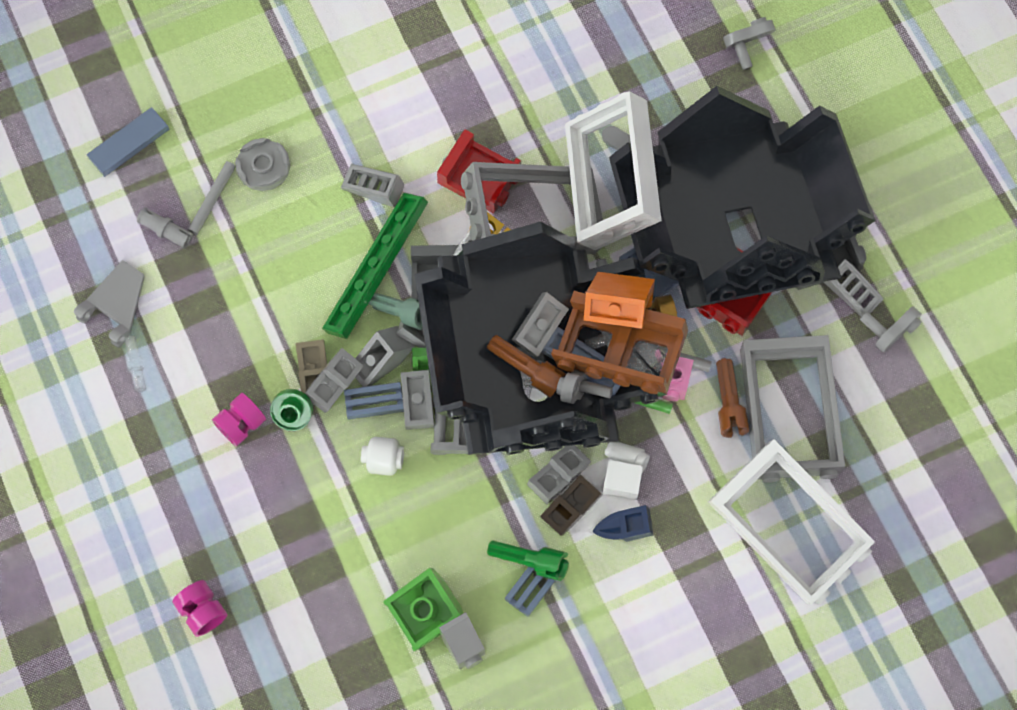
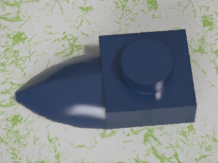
M647 505L610 514L596 525L593 533L605 539H623L626 542L654 536L650 508Z

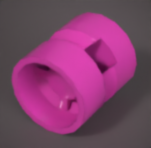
M244 393L239 394L230 403L229 410L223 409L212 419L218 430L236 447L248 437L249 429L255 431L266 421L264 414Z
M205 580L190 584L180 591L172 601L180 615L188 617L186 624L195 637L209 633L228 616L220 602L212 600L214 593Z

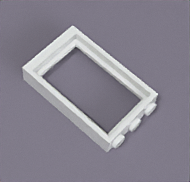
M630 91L624 92L618 97L602 103L597 108L585 114H580L575 119L565 123L577 243L597 250L662 221L647 100ZM628 115L638 205L597 223L587 135Z
M775 439L769 441L708 501L806 604L812 605L814 602L820 604L831 593L828 588L835 581L839 584L845 580L851 573L849 567L856 560L859 563L864 561L871 554L872 550L870 547L875 543ZM775 462L854 541L810 587L731 507Z

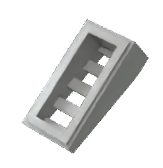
M351 164L341 188L367 199L395 207L403 191L404 182L399 175ZM360 174L362 176L358 183V186L354 185L358 175ZM371 178L368 188H365L368 179ZM379 182H382L379 190L377 191L376 189L378 187Z
M844 259L838 265L841 276L845 273L848 277L842 284L838 282V279L825 281L824 283L862 317L866 312L871 313L884 298L850 262ZM853 280L856 285L848 292L845 288ZM862 288L864 292L855 300L853 295ZM869 295L873 299L863 308L860 304Z

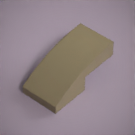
M324 339L295 343L301 392H306L327 365Z

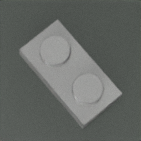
M543 292L512 338V341L533 357H538L569 309L549 293Z
M429 370L401 372L406 430L434 427Z

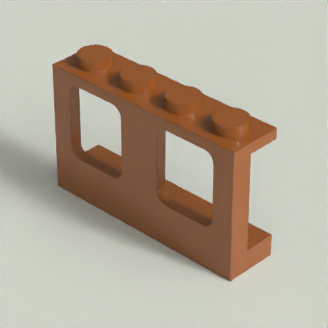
M574 291L570 300L573 309L558 350L553 349L551 353L556 365L568 372H573L574 369L583 371L587 376L594 379H601L602 377L613 379V382L620 386L629 387L630 384L639 386L643 391L650 394H658V392L667 394L688 333L686 319L645 309L643 328L584 321L586 294ZM583 327L612 334L603 362L572 354L579 332ZM638 341L648 342L668 349L659 376L627 368L634 346Z

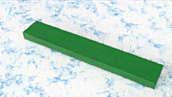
M409 193L402 194L322 329L327 334L348 339L427 206L428 201L424 197Z

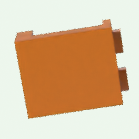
M597 272L586 292L584 321L643 328L645 309L650 308L653 302L655 279Z

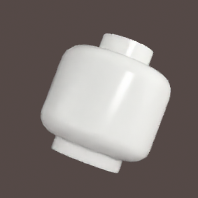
M373 437L370 439L368 446H362L361 463H366L369 473L391 476L397 472V469H402L404 446H400L397 439Z

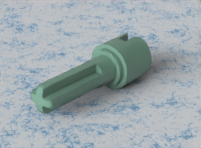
M374 293L369 302L373 309L398 316L403 324L421 330L423 326L418 299L409 298L403 301L380 293Z

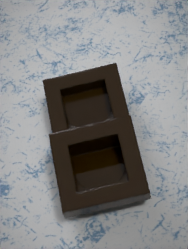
M580 474L540 517L560 536H563L603 494Z

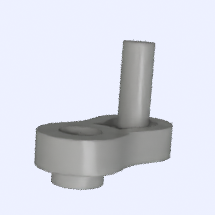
M762 17L752 21L750 27L724 36L723 40L726 48L735 47L742 69L747 70L753 67L745 43L770 35L776 29L773 20H766V17Z
M912 306L888 330L869 312H866L860 321L879 337L875 346L884 353L906 331L911 334L922 323L919 319L922 313Z
M575 369L572 373H567L565 378L560 377L557 385V394L561 395V401L574 404L577 399L581 400L584 392L611 398L613 387L587 381L585 372Z

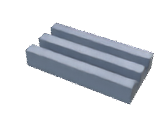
M400 382L344 390L348 420L404 412ZM396 392V394H389V395L374 396V397H367V398H360V399H353V400H351V398H355V397H362V396H369V395H376V394ZM397 401L395 405L352 410V407Z
M530 567L525 570L505 597L506 602L527 617L531 615L556 581L548 579L527 608L524 607V602L543 578L536 575L518 601H516L514 597L535 571L534 568Z

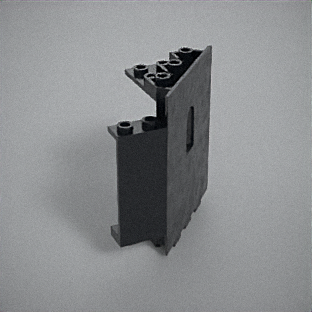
M715 86L657 132L659 136L658 146L652 147L662 221L631 234L640 267L677 280L686 309L841 279L842 277L832 250L841 247L845 241L863 232L867 226L876 220L836 113L819 105L789 128L788 123L785 121L773 123L769 110L719 86ZM627 142L609 157L624 211L638 205L631 143ZM751 208L761 240L744 252H740L735 246L725 213Z
M540 221L462 244L463 250L458 255L437 257V268L415 274L436 414L448 416L449 420H461L464 426L468 455L506 452L507 455H513L529 449L545 448V451H555L562 449V446L583 445L584 448L599 446L600 443L618 442L620 438L615 410L632 408V403L640 401L642 404L655 403L659 401L658 397L667 395L662 392L650 394L643 391L641 387L630 384L629 387L620 386L615 396L611 398L584 392L581 400L577 399L574 404L561 401V395L557 394L556 389L551 397L547 396L545 400L540 402L533 401L524 392L521 371L487 349V345L494 335H498L514 347L520 348L518 344L512 341V338L543 292L549 293L569 309L558 327L565 331L573 309L570 302L573 292L577 291L586 294L597 272L646 278L644 268L640 267L638 260L634 257L589 269L586 250H576L575 239ZM583 327L577 339L605 357L612 334ZM649 343L647 346L638 349L631 355L627 368L659 376L662 369L659 346ZM543 354L544 363L548 361L560 369L553 359ZM560 369L561 371H563V372L566 373V374H567V373H572V372H568V371H564V370Z

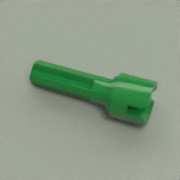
M492 540L487 549L489 556L534 568L538 576L557 581L564 579L569 567V562L564 559L568 557L567 552L543 547L536 551Z

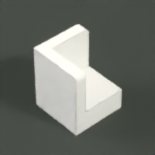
M608 460L603 494L637 499L643 467L641 465Z

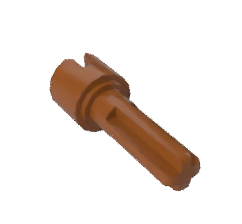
M494 335L487 345L488 350L530 377L531 385L548 397H551L556 391L560 377L566 375V373L548 361L540 364L498 335Z
M722 358L716 363L723 406L718 411L721 435L726 438H732V427L738 426L739 435L744 436L750 430L747 410L739 403L733 361Z

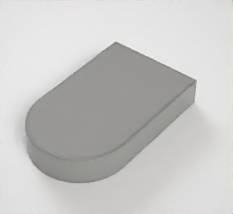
M608 126L602 132V140L616 150H619L627 142L631 143L630 135L615 126Z

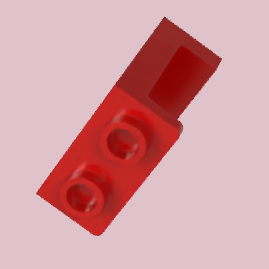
M464 129L437 171V183L466 198L465 190L461 186V177L472 162L521 164L522 160L516 158L513 162L474 141L473 133ZM481 181L486 210L494 214L498 206L503 207L510 195L508 190L512 184L516 186L518 182Z
M773 292L696 308L704 317L708 319L714 318L722 323V327L726 331L743 336Z

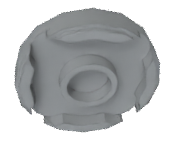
M267 138L254 139L245 144L240 149L238 158L236 157L235 161L236 171L242 183L253 190L259 191L271 190L281 185L288 177L290 170L289 156L283 145Z

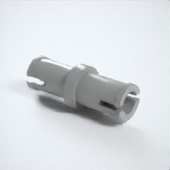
M144 207L137 216V223L155 231L156 235L161 239L167 238L183 249L190 244L193 238V233L174 224L171 218H163L147 207Z

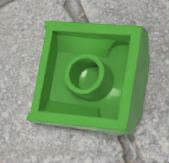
M428 568L383 601L411 643L413 651L419 650L440 636L439 627L463 614L461 605L444 579L434 568Z

